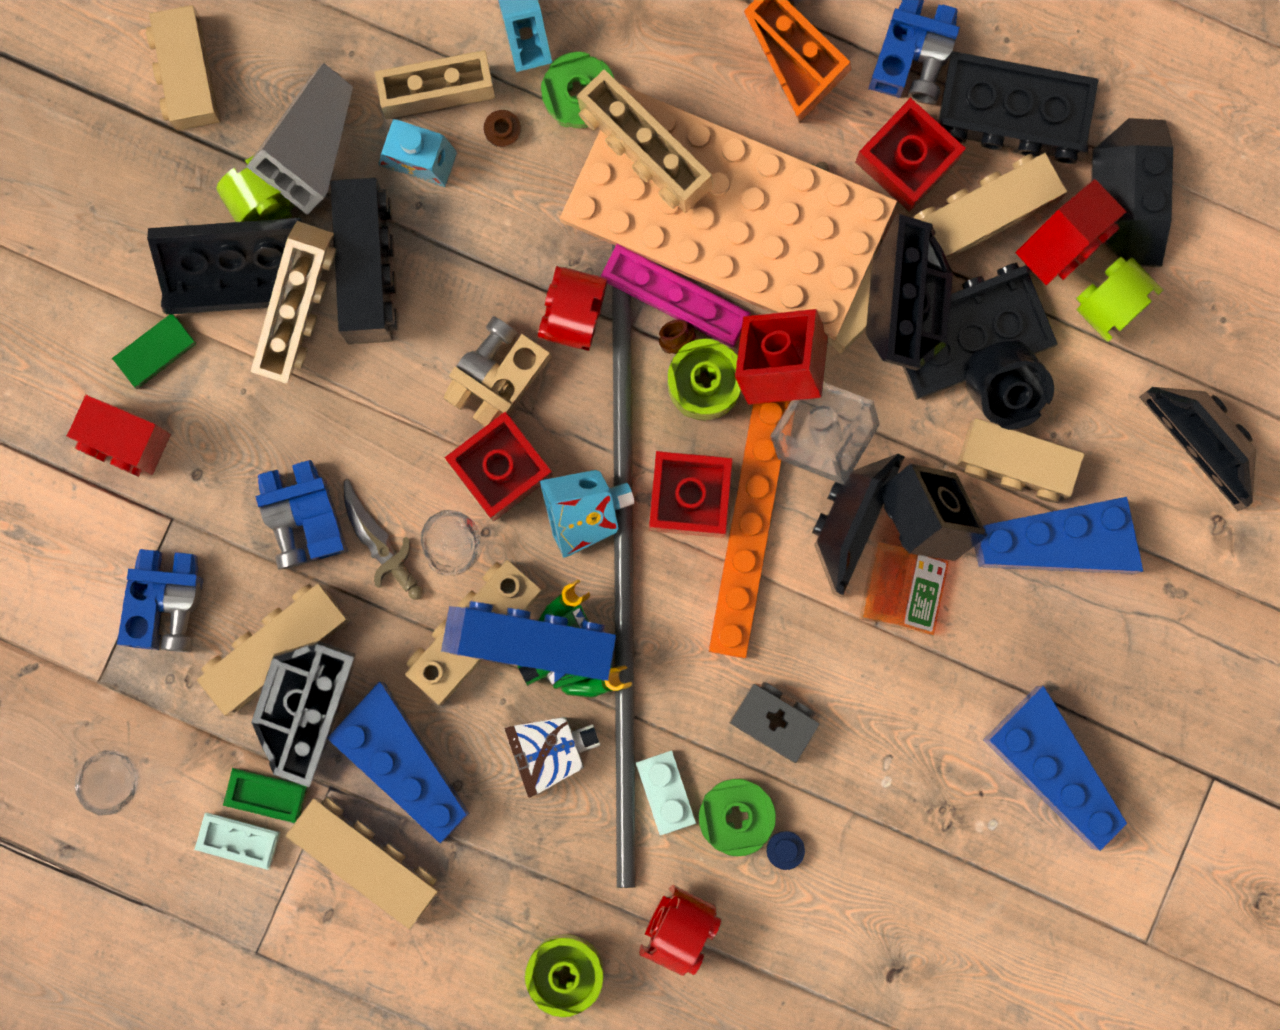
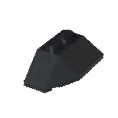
M1128 118L1092 150L1091 181L1096 179L1126 211L1115 222L1120 229L1105 244L1118 256V259L1122 256L1127 262L1133 257L1142 267H1162L1172 221L1173 144L1166 120Z
M902 214L895 216L872 262L866 336L882 361L918 370L947 346L953 273L942 247L934 236L936 232L933 225Z
M1151 387L1139 396L1237 511L1245 509L1253 503L1256 448L1250 443L1253 439L1249 432L1242 425H1235L1226 415L1228 410L1215 395L1210 397L1206 391Z
M895 454L850 471L845 475L843 481L836 478L827 499L833 501L828 515L820 513L812 531V534L818 536L814 546L833 595L838 597L844 595L884 505L878 490L897 475L905 456Z
M321 641L274 654L251 722L261 747L270 761L269 766L274 775L310 787L328 743L327 737L332 732L352 674L356 654Z

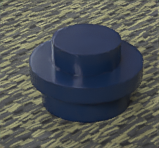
M789 831L778 832L768 841L766 848L767 857L775 867L782 870H790L802 862L805 855V846L801 838L795 833Z

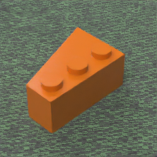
M754 0L744 10L745 16L800 123L852 70L851 62L788 0Z

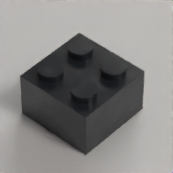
M910 463L878 490L885 503V512L893 520L900 534V543L909 554L956 561L988 536L956 473Z

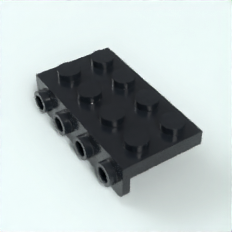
M952 51L938 123L960 143H965L966 140L981 142L982 147L991 150H1002L1003 147L1018 149V153L1023 156L1032 154L1034 157H1038L1040 154L1046 153V155L1055 156L1054 159L1057 162L1075 164L1077 161H1083L1088 154L1089 146L1087 142L1099 79Z
M301 218L148 228L147 240L162 292L161 308L163 313L170 315L268 308L287 238L296 222H302Z
M1018 262L1009 264L996 271L998 276L984 281L983 276L973 278L962 284L963 290L951 294L947 346L918 370L903 367L916 400L965 382L970 357L975 352L982 351L997 342L1019 340L1034 354L1058 345L1031 280L1030 274L1032 270L1027 265L1019 267Z

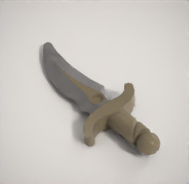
M346 479L344 481V503L348 518L360 541L370 549L371 558L377 559L381 564L374 576L375 586L380 588L383 577L391 572L405 592L408 591L411 599H420L423 596V589L417 585L418 582L403 564L410 553L409 539L407 537L403 538L402 548L397 553L390 544L389 534L365 510L355 494L350 481Z

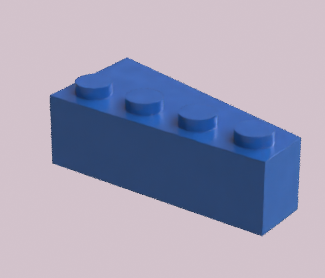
M1127 497L983 525L988 536L974 546L978 566L982 568L1037 569L1130 575L1144 572Z
M470 601L469 608L449 606L441 652L608 681L616 635L604 633L605 625L582 621L581 628L567 626L568 618L546 614L544 622L530 619V611L508 608L507 615L492 613L493 605Z
M379 681L327 737L332 744L439 843L444 842L470 814L445 774L437 765L425 743L422 742L411 725L410 720L398 705L385 682Z
M1044 685L1036 686L983 739L1091 849L1101 851L1127 824Z

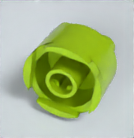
M253 156L245 160L247 165L251 161ZM235 168L231 169L216 186L221 200L235 222L288 219L292 217L290 210L295 205L281 195V191L267 184L248 168L237 173Z
M1121 256L1104 272L1109 278L1097 288L1092 283L1076 298L1081 304L1076 311L1107 343L1113 338L1108 332L1114 326L1121 331L1151 303L1152 300L1148 295L1152 291L1158 296L1164 291L1133 257L1126 262Z
M698 339L684 345L673 357L668 369L667 388L675 407L684 416L703 421L717 419L727 414L736 405L741 395V389L735 378L738 355L732 349L713 339ZM706 372L708 378H715V380L711 381L709 388H704L702 383H696L699 380L700 373Z
M571 934L555 935L544 940L532 953L525 970V985L531 999L540 1010L556 1017H571L589 1008L598 998L604 978V968L599 952L587 940ZM563 966L570 967V973L575 975L576 978L569 979L567 984L559 983L560 976L555 975L554 970L561 971Z

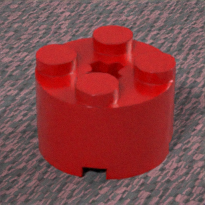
M556 266L552 284L548 288L544 305L547 307L545 315L542 317L537 337L557 344L589 351L602 308L608 278Z
M671 885L669 890L673 895L671 898L663 895L644 933V935L651 938L649 945L646 947L641 944L639 955L681 976H684L687 972L695 975L704 959V954L701 953V950L707 938L710 940L714 939L722 919L716 916V905L678 886Z

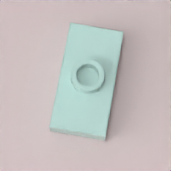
M205 812L194 850L269 870L271 869L281 832Z

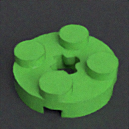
M570 52L558 57L549 66L550 69L546 72L541 84L542 100L547 112L561 126L586 128L588 126L578 114L581 111L576 96H570L568 91L573 89V83L577 81L580 82L581 86H587L604 69L613 78L614 76L608 65L602 60L600 62L597 58L591 57L590 54L585 52Z
M729 779L716 784L705 794L699 808V825L704 838L716 850L730 856H745L758 851L768 841L775 827L776 814L771 798L760 786L744 779ZM739 806L741 812H747L748 819L742 821L741 828H735L732 822L727 823L726 815L732 813V807Z

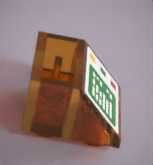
M878 542L873 549L859 620L934 636L949 561L909 554L904 547Z

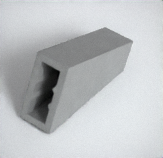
M325 63L308 79L246 166L267 184L281 191V195L307 215L328 193L353 90L351 84Z

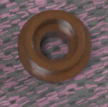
M497 110L488 115L484 122L483 130L486 139L492 145L508 147L518 140L521 133V125L514 113L508 110ZM498 123H507L509 129L505 133H498L495 130Z
M681 319L666 323L659 331V345L665 353L676 354L684 345L696 339L693 327Z

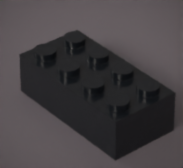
M377 178L331 180L334 248H336L334 258L338 332L347 344L393 342L392 331L399 330L397 308H394L393 301L390 300V294H396L397 291L395 271H392L391 264H388V257H394L393 235L390 234L389 227L386 226V220H392L391 198L388 197L386 189H381Z

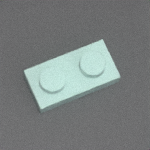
M669 751L636 762L659 835L661 836L696 824L673 752Z

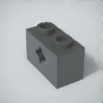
M763 682L761 687L752 684L729 724L791 762L797 763L820 724L813 720L816 713L797 701L792 707L780 700L783 693L766 682ZM778 710H781L783 712L781 719L786 722L784 728L776 727L774 730L768 728L770 721L766 718L768 712L775 714Z

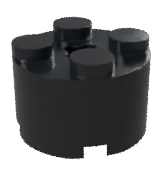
M1022 341L997 342L982 351L975 352L969 359V368L966 375L967 391L990 422L998 424L1001 428L1005 429L1023 428L1034 423L1042 416L1040 411L1046 403L1050 405L1054 395L1053 378L1035 354Z

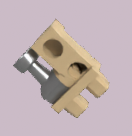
M495 316L491 318L486 326L487 331L490 332L488 337L476 351L466 353L449 374L452 382L449 384L444 395V399L459 410L463 409L472 394L481 399L483 403L472 418L484 427L505 411L510 416L514 407L524 396L537 375L552 359L550 352L521 334L501 365L494 361L493 358L502 342L506 344L511 343L518 333Z

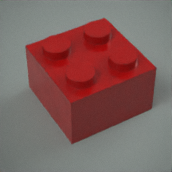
M910 97L859 151L855 163L908 212H911L961 159L966 148Z
M1094 179L1060 207L1015 253L1046 286L1057 276L1065 280L1080 264L1082 265L1092 256L1102 243H1105L1120 229L1115 222L1126 211Z
M817 309L743 316L735 378L747 404L822 398L828 336L824 332V325Z
M85 394L66 437L77 442L74 449L104 463L107 456L112 458L109 464L139 477L142 471L151 475L154 474L171 434L154 423Z
M506 411L444 457L493 522L541 487L540 481L553 477L552 471Z
M656 451L649 531L724 538L726 535L732 458Z

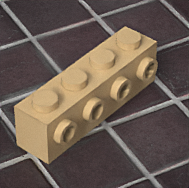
M605 69L577 95L581 110L578 114L584 123L592 130L598 127L607 136L605 142L617 155L622 156L625 153L634 162L632 168L636 174L645 182L651 179L661 189L658 192L660 197L671 208L674 209L676 206H679L686 213L713 187L712 174Z
M1046 153L1036 158L1032 154H1028L1012 164L1014 170L1004 175H1001L999 171L994 172L979 182L980 188L968 193L967 189H962L947 198L948 205L938 210H935L934 206L928 207L916 214L914 218L933 225L936 232L934 236L942 247L948 261L1061 201L1067 191Z
M299 221L294 225L286 241L251 372L287 384L294 369H302L308 348L302 346L305 336L311 337L317 320V315L311 314L314 303H321L327 282L321 281L324 269L330 271L336 254V248L330 247L334 233Z
M506 560L503 565L496 562L482 578L486 584L477 594L471 590L457 607L469 608L470 601L493 605L492 613L507 615L508 608L527 611L543 592L513 564ZM447 618L432 633L431 636L436 640L425 651L420 647L406 663L410 669L405 673L412 682L441 706L483 660L441 652Z
M309 583L302 587L292 596V599L295 601L284 611L280 607L273 610L261 621L265 626L253 635L250 631L246 632L232 643L231 646L234 650L223 659L218 655L201 668L204 674L197 681L224 716H233L261 693L274 654L316 641L326 642L351 622L322 585L316 584L312 587Z
M326 797L323 801L320 798H314L292 826L286 837L405 927L411 929L440 891V888L434 884L437 878L421 866H418L415 870L405 863L404 859L407 856L388 842L384 847L373 839L376 832L362 821L357 819L353 824L342 815L345 809L333 799Z

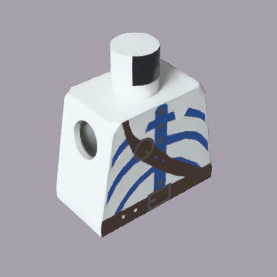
M567 717L504 728L528 798L537 795L583 769L584 765L579 753L600 746L593 724L571 731Z

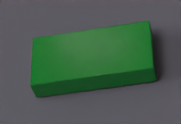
M170 314L112 359L133 387L139 389L197 343L176 316Z
M232 768L223 806L295 823L301 816L308 787Z

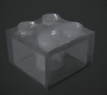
M823 382L822 398L792 400L770 437L779 460L845 485L880 426L873 400Z

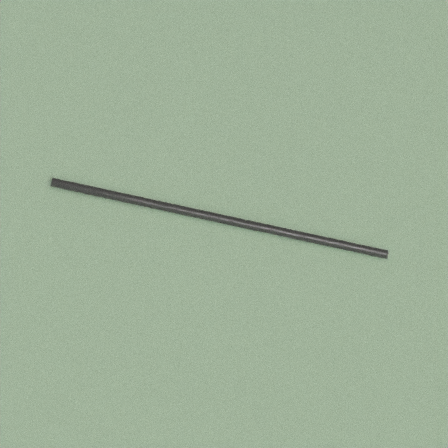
M612 286L614 487L628 483L632 491L631 295ZM633 505L615 510L619 529L614 534L615 667L627 666L628 669L620 671L619 679L623 684L632 682L631 687L615 691L617 888L636 887Z

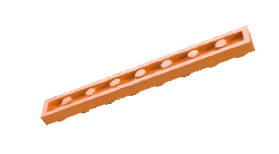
M792 401L759 403L752 406L708 652L743 659H746Z

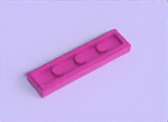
M616 244L601 274V277L608 278L607 284L675 319L684 320L694 329L731 348L735 345L741 333L743 316L750 315V312Z

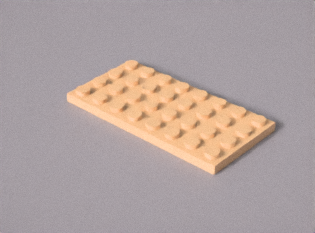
M621 84L642 107L712 174L713 187L686 213L679 206H676L674 209L671 208L658 194L661 189L651 179L648 182L642 180L632 168L634 162L625 153L622 156L617 155L605 142L607 136L600 130L560 216V222L615 246L618 244L652 262L771 313L817 309L824 325L825 334L829 338L836 340L893 214L897 200Z

